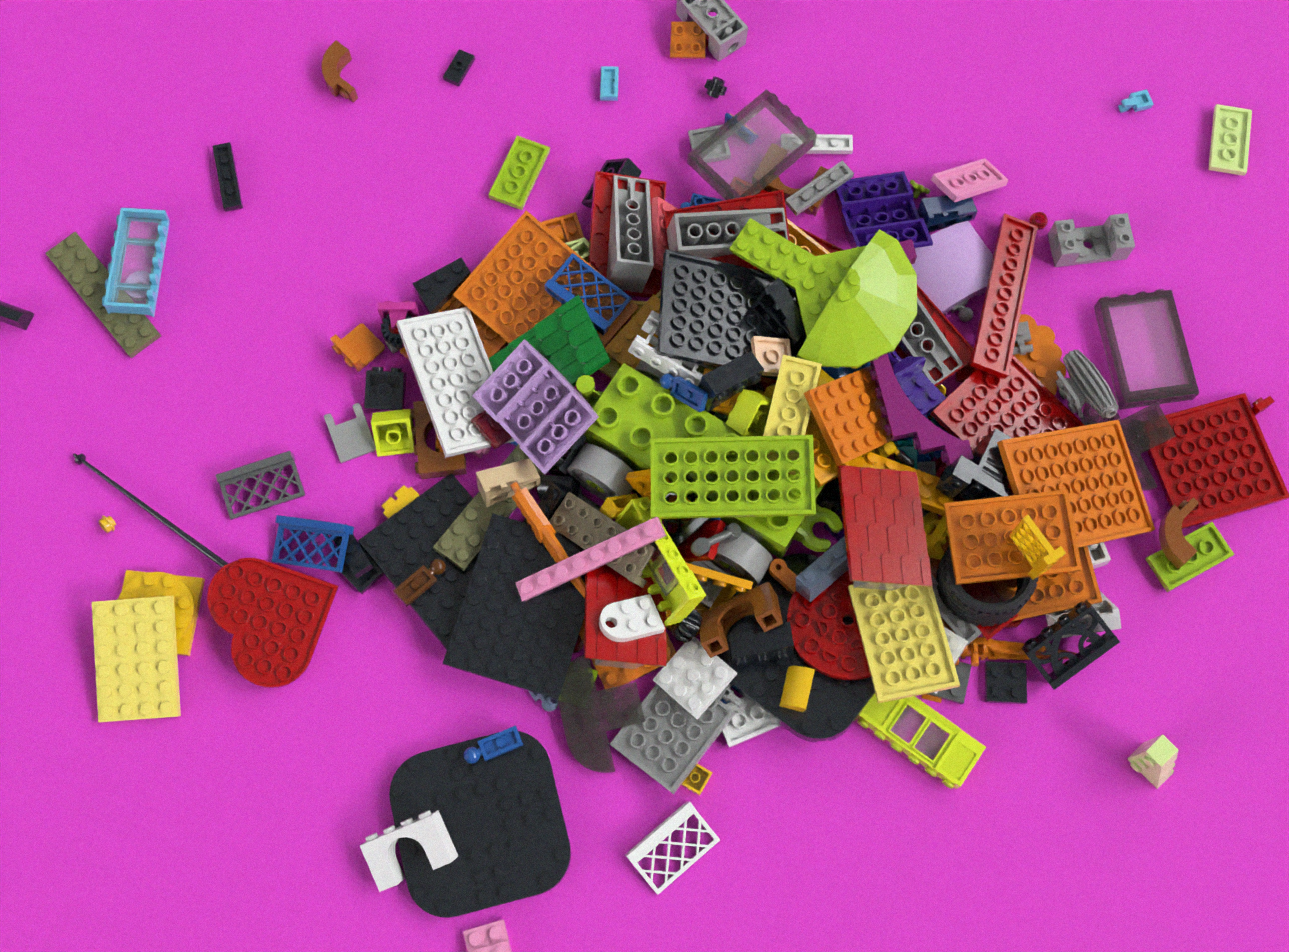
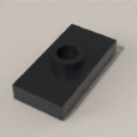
M459 49L445 72L443 79L460 86L472 66L475 56Z

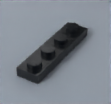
M230 142L214 145L213 152L223 208L225 212L243 208L232 145Z

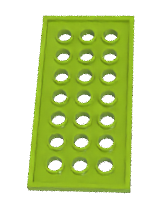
M813 435L651 439V519L655 517L659 519L816 516ZM795 451L798 453L799 458L792 461L787 457L788 453ZM754 452L758 455V459L753 462L749 461L746 458L747 454ZM776 452L779 457L775 461H770L767 458V454ZM714 453L718 458L715 462H708L706 456ZM729 453H735L738 458L734 462H729L726 456ZM674 454L677 460L674 463H668L665 460L666 456ZM688 454H695L697 460L689 463L686 461V456ZM775 471L779 474V478L772 481L768 479V473ZM797 471L800 477L797 480H791L788 477V473ZM735 472L738 475V479L731 482L726 478L727 474ZM756 472L759 477L756 481H750L747 478L748 473ZM670 473L677 476V480L673 483L665 480L666 476ZM689 473H694L697 475V480L695 482H688L686 476ZM709 473H715L718 478L714 482H709L706 476ZM795 490L800 493V498L792 500L788 494ZM771 491H777L780 497L777 500H770L768 494ZM715 492L718 495V499L710 502L706 498L707 494ZM736 492L739 497L736 501H729L727 499L728 493ZM749 492H757L759 498L756 501L749 500L747 497ZM669 493H674L677 495V500L670 503L666 501V496ZM689 493H695L698 498L694 502H689L686 500V496Z

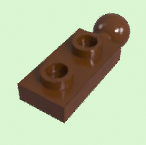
M435 559L431 562L430 569L423 565L394 589L393 593L406 607L409 606L437 582L434 575H440L445 571V562L441 559Z

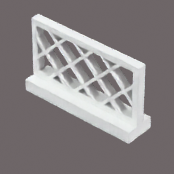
M686 801L627 852L625 856L658 895L718 843L720 839L696 811L691 802ZM693 814L698 819V829L686 828L687 819ZM674 830H683L682 843L671 842V833ZM686 831H697L696 844L685 843ZM700 832H708L713 837V840L708 845L700 844ZM659 843L667 844V856L655 855V849ZM670 844L682 845L681 857H669ZM685 846H696V855L693 858H684ZM643 857L652 858L651 870L642 869L638 862ZM655 858L666 859L665 871L654 870ZM669 859L681 860L680 869L677 872L668 871ZM653 873L665 874L664 883L658 888L653 883Z

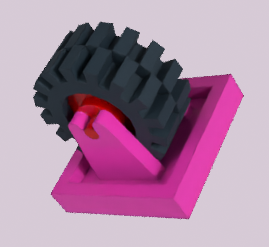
M385 301L384 303H378V312L382 320L381 331L385 341L389 345L392 343L393 347L398 345L399 348H403V341L396 324L398 320L420 316L416 302Z

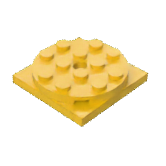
M126 570L122 591L117 600L174 596L177 655L190 656L205 579L172 575L165 572Z

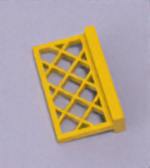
M1029 515L1025 516L1009 535L1033 569L1028 573L1032 580L1049 570L1066 554L1061 546L1056 550L1053 549Z

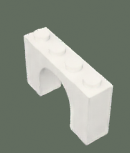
M430 810L419 814V818L414 821L412 818L406 819L397 828L392 825L384 829L381 835H378L376 832L365 838L366 842L361 844L360 848L379 892L396 886L405 879L395 854V846L399 838L409 837L418 841L424 848L433 870L451 863L458 857L438 810L433 813Z

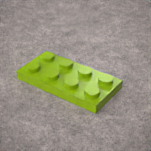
M516 136L489 192V198L523 210L549 155L550 147Z
M1213 522L1185 536V539L1197 552L1179 569L1169 561L1162 549L1145 559L1166 592L1235 555Z

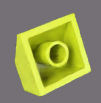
M743 389L738 395L737 402L733 410L730 411L725 424L744 436H763L772 399L755 391Z
M411 409L373 413L371 425L377 457L414 453L413 445L415 444V438H413L412 426L414 425L411 418Z

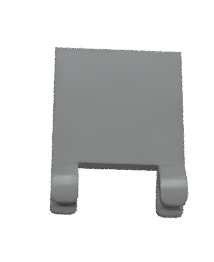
M359 403L353 405L357 418L335 425L330 413L324 415L341 463L376 451L373 437Z

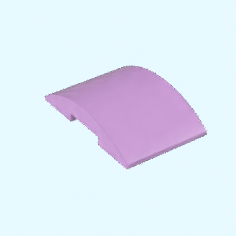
M969 221L954 224L930 235L933 246L915 248L917 258L915 264L911 265L917 274V285L944 315L948 314L949 310L962 302L986 292L993 255Z
M525 339L472 395L496 422L500 423L520 445V449L543 474L550 470L599 417L573 385Z

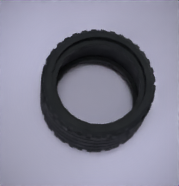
M949 545L939 563L936 582H938L937 590L939 591V596L943 599V604L946 605L948 610L953 612L954 616L966 621L968 624L986 627L994 626L995 624L999 625L1013 618L1033 595L1039 576L1034 580L1031 577L1017 578L1016 593L1007 601L1001 603L981 602L966 593L961 585H956Z

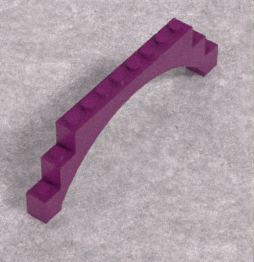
M912 239L899 242L910 263L915 264L917 255ZM888 353L874 361H870L872 368L870 369L871 380L876 383L875 395L881 401L882 406L879 407L882 418L885 417V432L887 436H890L891 441L914 436L912 439L915 450L918 449L919 455L942 450L941 459L943 463H946L947 467L961 455L970 461L974 459L969 440L963 441L940 429L922 415L911 403L894 375Z

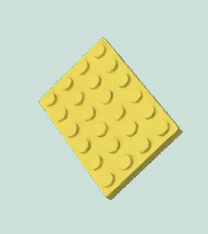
M854 585L848 586L878 703L960 686L932 586L909 585L893 591L854 588Z
M174 596L92 602L98 722L181 716Z

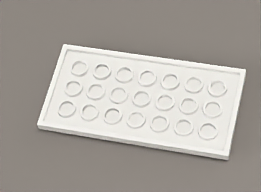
M465 307L398 320L396 324L445 458L492 447L473 426V423H471L473 417L485 410L472 395L494 372L469 308ZM512 438L506 443L514 442L515 440Z

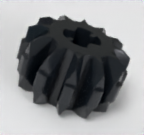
M693 609L680 623L672 624V636L680 641L690 642L696 636V633L699 632L702 621L701 614Z

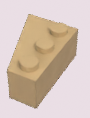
M530 458L476 472L478 490L486 507L511 498L515 493L510 485L514 482H517L521 489L526 487L527 490L540 486V476Z

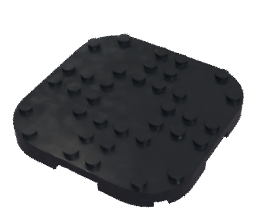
M796 553L784 556L782 560L798 576L819 557L811 554ZM767 570L758 586L769 582L777 594L783 624L773 629L782 628L784 623L787 622L788 607L793 594L776 581ZM748 615L736 621L727 633L729 650L717 655L737 672V675L730 682L731 687L743 697H748L777 719L776 722L798 738L809 742L831 741L840 737L851 727L875 694L871 677L858 680H842L826 676L815 670L806 710L799 712L780 707L788 667L802 666L813 668L799 656L795 648H793V656L786 661H777L775 659L769 660L765 664L751 662L747 666L732 665L729 636L754 630V633L764 632L755 615ZM845 616L842 619L845 625L854 623L850 616Z
M518 731L524 746L488 761H485L482 755L473 764L465 761V750L469 747L480 748L478 741L494 734L432 749L408 758L395 772L389 792L395 828L401 826L400 823L406 819L412 818L413 821L418 819V815L430 810L433 813L438 810L458 854V857L451 863L433 870L424 848L418 841L409 837L398 839L408 890L415 903L425 912L443 918L459 917L544 894L555 888L562 881L570 865L571 845L550 758L542 744L533 736Z

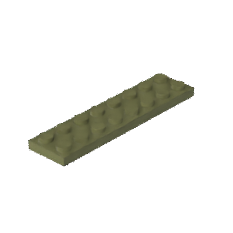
M76 231L46 252L50 260L131 358L162 336L143 314H108L106 308L102 305V297L106 295L105 281L109 278L108 270ZM119 290L118 303H134L125 291Z
M518 444L501 466L522 459H529V457L520 449ZM534 464L538 474L544 475L542 471ZM478 492L433 546V550L465 572L480 553L492 514L509 518L517 508L515 501L511 497L486 507L480 492Z

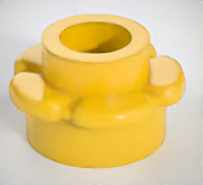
M102 515V518L98 521L99 525L106 533L114 531L116 523L113 518Z

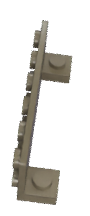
M571 492L567 493L549 521L556 531L584 550L627 531V529ZM648 544L606 565L643 588L647 581L641 577L643 575L641 572L656 551V548Z

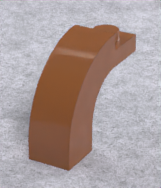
M335 40L323 56L322 73L328 89L335 97L340 94L344 99H349L354 103L358 99L355 88L340 77L341 71L352 58L349 49Z
M1195 498L1188 502L1184 500L1178 507L1172 506L1163 516L1159 526L1161 548L1169 561L1178 569L1186 564L1197 552L1182 533L1184 518L1199 503Z

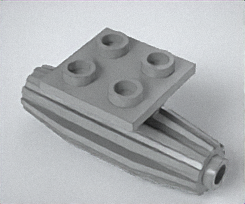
M1076 349L1070 351L1063 357V362L1070 378H1064L1060 371L1056 372L1058 378L1056 384L1059 387L1058 391L1062 399L1068 400L1069 409L1073 414L1076 413L1079 418L1083 417L1081 408L1086 402L1102 418L1115 416L1119 406L1110 386L1095 365L1084 354Z

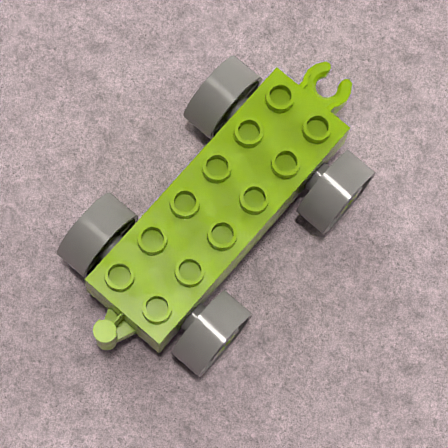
M643 360L639 362L635 369L623 363L604 392L595 391L594 379L591 376L583 375L578 378L576 382L578 392L599 417L584 432L585 442L588 444L583 445L567 470L571 476L581 483L583 488L605 501L607 497L631 494L633 488L625 480L627 473L651 469V439L740 437L744 435H741L725 424V422L705 410L698 412L671 396L672 388L664 389L660 384V378L664 373L653 368ZM682 363V365H681V366L685 367L686 369H688L689 371H691V369H692V368L688 367L687 365H685V364H683V363ZM750 452L746 458L753 462L758 459V455ZM714 453L706 456L708 462H715L718 458ZM729 453L726 456L729 462H734L738 458L735 453ZM669 454L665 460L668 463H674L677 457L674 454ZM688 454L686 456V461L689 463L697 460L695 454ZM771 471L767 477L775 481L779 478V474ZM796 471V475L788 474V477L791 480H797L800 475ZM730 472L726 478L733 482L738 479V475L735 472ZM750 472L747 475L750 481H756L759 477L756 472ZM670 473L667 475V478L672 483L677 480L675 474ZM689 473L692 479L696 481L697 475L694 473ZM709 473L706 476L709 482H714L718 478L715 473ZM815 484V503L821 497L825 484L819 488ZM793 490L788 496L792 500H797L800 498V493ZM751 491L747 497L751 501H756L759 498V494ZM771 491L768 494L770 500H777L780 497L777 491ZM715 492L707 494L711 502L718 499V495ZM730 492L727 495L729 501H736L739 497L736 492ZM817 504L816 516L721 518V521L726 523L725 528L731 523H737L742 530V534L736 540H729L727 538L720 541L714 560L707 561L712 562L731 576L753 582L752 587H756L773 561L771 554L782 559L793 540L802 542L804 546L816 552H826L830 549L831 542L828 539L817 538L812 532L813 525L818 522H824L834 533H839L843 525L840 518L833 511L821 508Z

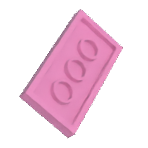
M984 158L933 174L931 181L955 203L1006 186L1008 179Z

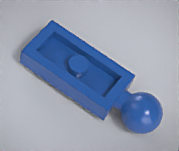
M664 374L660 378V384L664 389L672 388L671 396L698 412L705 410L708 392L680 376L674 378L672 374Z
M513 726L479 740L480 748H467L464 752V759L466 762L473 764L483 755L484 760L488 761L524 746L517 727Z

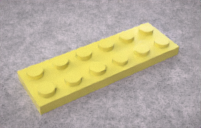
M783 355L763 436L805 435L811 409L804 393L817 387L822 364ZM791 451L787 457L794 461L799 458L797 452ZM776 452L767 454V458L770 461H775L779 457ZM791 471L788 474L796 475V471Z

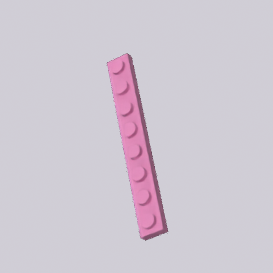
M658 517L650 519L515 582L521 600L527 601L665 537L666 534Z

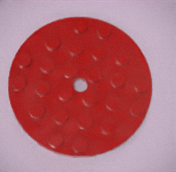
M848 569L811 602L795 591L789 603L787 622L791 624L795 650L810 667L832 678L858 680L871 677L848 590L849 585H854V581H850ZM845 616H850L854 623L845 625L842 619Z

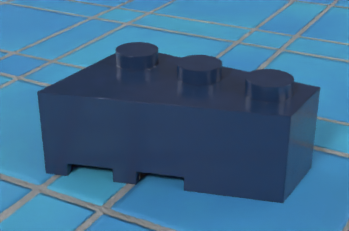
M948 196L922 198L917 210L920 218L924 219L929 233L964 221H972L978 212L972 197L954 203Z

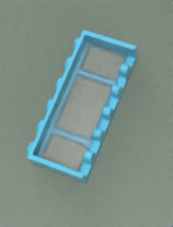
M121 208L120 215H117L116 219L118 227L114 231L115 244L111 247L112 261L108 264L109 278L105 281L106 295L102 297V305L106 308L108 314H143L154 317L170 220L166 210Z

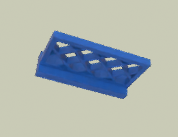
M573 253L551 280L549 279L544 285L545 291L562 304L575 297L572 294L571 288L582 287L583 296H580L581 300L584 299L583 304L596 330L602 335L606 334L612 323L632 300L629 295ZM573 260L580 265L579 271H569V264ZM581 274L582 283L571 284L570 275ZM583 274H593L595 282L584 283ZM559 276H568V285H560L556 280ZM606 284L609 287L610 293L599 294L598 285ZM595 285L597 294L586 295L585 286ZM613 296H622L625 299L622 305H614ZM610 297L611 306L601 307L600 298ZM597 298L598 307L590 308L587 306L586 299ZM612 309L613 316L607 321L602 317L601 310Z
M281 515L276 516L275 523H279L272 562L342 572L349 534L353 535L354 527L325 521ZM284 529H289L292 536L285 541L283 538ZM306 532L309 538L302 543L298 536ZM323 534L326 541L319 546L315 538ZM340 536L342 537L341 545L336 548L332 541ZM295 539L299 547L291 551L288 544ZM312 542L316 549L308 554L305 547ZM329 544L333 551L325 556L322 549ZM285 548L289 555L284 559H279L280 551ZM302 550L305 558L298 562L294 555ZM319 553L322 560L318 564H314L311 558ZM334 555L338 558L337 567H332L328 561Z

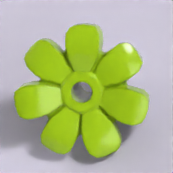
M910 180L909 183L914 189V198L917 199L920 193L929 194L931 192L930 189L917 184L914 180Z

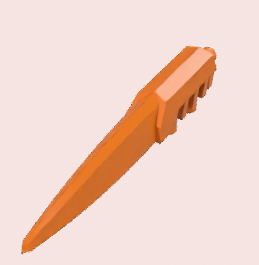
M517 482L511 484L510 487L515 493L512 499L515 501L516 507L521 510V514L527 519V523L531 525L539 543L544 544L556 563L569 558L555 536V529L527 488L521 489ZM581 576L570 580L585 598V583Z
M977 637L965 647L960 655L961 659H965L966 656L970 657L971 666L974 667L979 666V657L980 660H985V658L991 660H1030L1022 650L1025 643L993 639L986 641L984 637ZM1045 646L1036 651L1037 658L1046 659L1050 657V655L1040 653L1046 650ZM1058 649V653H1060V652H1070V653H1072V654H1074V655L1077 654V653H1075V652Z

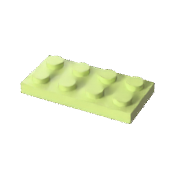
M1216 104L1213 113L1208 170L1245 176L1248 166L1252 110Z

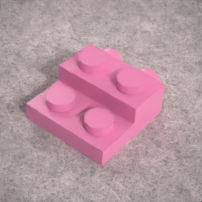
M504 919L463 931L468 952H512Z

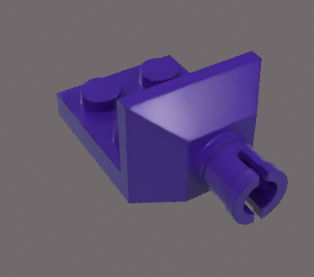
M895 351L891 352V354L888 353L889 361L898 383L908 399L922 415L926 416L946 399L937 387L922 373L926 361L925 357L908 356L901 359Z

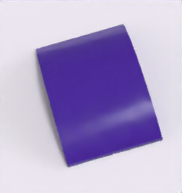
M904 171L849 179L835 189L841 221L851 248L868 245L879 229L899 242L912 239L914 248L933 246V241L923 218H920L914 204L913 192Z

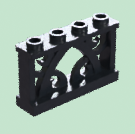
M1085 600L1076 604L1068 614L1061 615L1053 625L1042 629L1038 636L1027 640L1022 650L1055 690L1120 643V641L1094 607ZM1087 614L1092 616V624L1088 629L1086 628L1088 625L1087 619L1083 623L1079 622ZM1098 623L1106 632L1102 636L1094 632ZM1063 635H1082L1078 642L1079 652L1076 655L1070 652L1058 653L1059 643ZM1085 640L1086 642H1091L1087 647L1083 646ZM1045 646L1046 650L1040 653L1050 655V657L1046 659L1037 658L1036 651ZM1062 657L1069 658V660H1067L1065 663H1062V661L1064 660ZM1051 662L1053 671L1048 674L1041 664Z

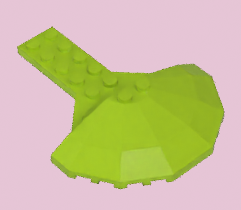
M750 218L729 248V251L775 279L780 278L785 285L795 290L807 338L797 357L822 364L821 367H852V369H857L863 364L878 359L882 355L893 352L917 315V274L899 241L880 229L866 246L814 256Z

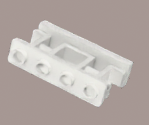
M652 310L641 328L649 334L645 340L637 335L628 352L664 374H672L674 378L680 376L698 386L703 376L696 371L698 366L701 365L707 369L709 366L657 355V350L648 345V343H651L658 347V338L653 335L654 333L658 335L660 314ZM682 363L692 368L691 371L681 366Z

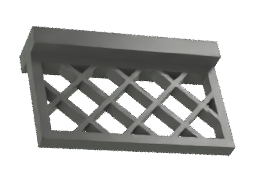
M291 451L216 475L231 520L306 496L295 463L296 460ZM291 465L293 469L291 477L287 478L281 475L283 468ZM267 472L276 474L271 484L262 480ZM279 476L288 480L284 490L274 486ZM249 478L258 480L253 490L244 487L246 480ZM261 482L270 486L265 497L256 493ZM291 482L298 485L300 493L291 495L286 492ZM231 484L239 486L234 497L227 493L225 486ZM242 488L251 492L246 503L237 499ZM273 488L282 492L279 499L275 501L268 499ZM254 494L263 498L260 506L254 507L249 504ZM235 501L245 504L241 512L234 514L232 506Z

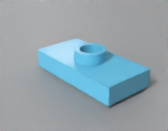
M601 66V101H618L619 67Z

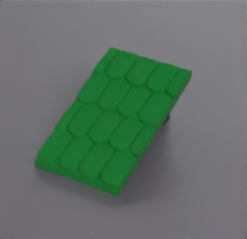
M579 294L489 358L492 370L495 372L525 339L573 387L576 385L579 377L583 375L590 376L611 362Z

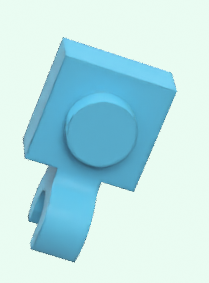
M1146 89L1131 93L1128 97L1129 99L1122 100V105H1118L1120 113L1126 112L1131 108L1137 112L1150 109L1154 104Z

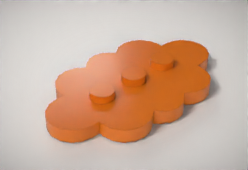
M1021 314L1019 323L1028 321L1031 341L1024 342V344H1033L1034 351L1027 352L1026 355L1015 354L1014 356L1055 395L1057 392L1056 380H1058L1056 372L1060 371L1064 377L1066 375V367L1060 361L1062 350L1054 343L1055 334L1050 327L1045 325L1037 326L1033 317Z

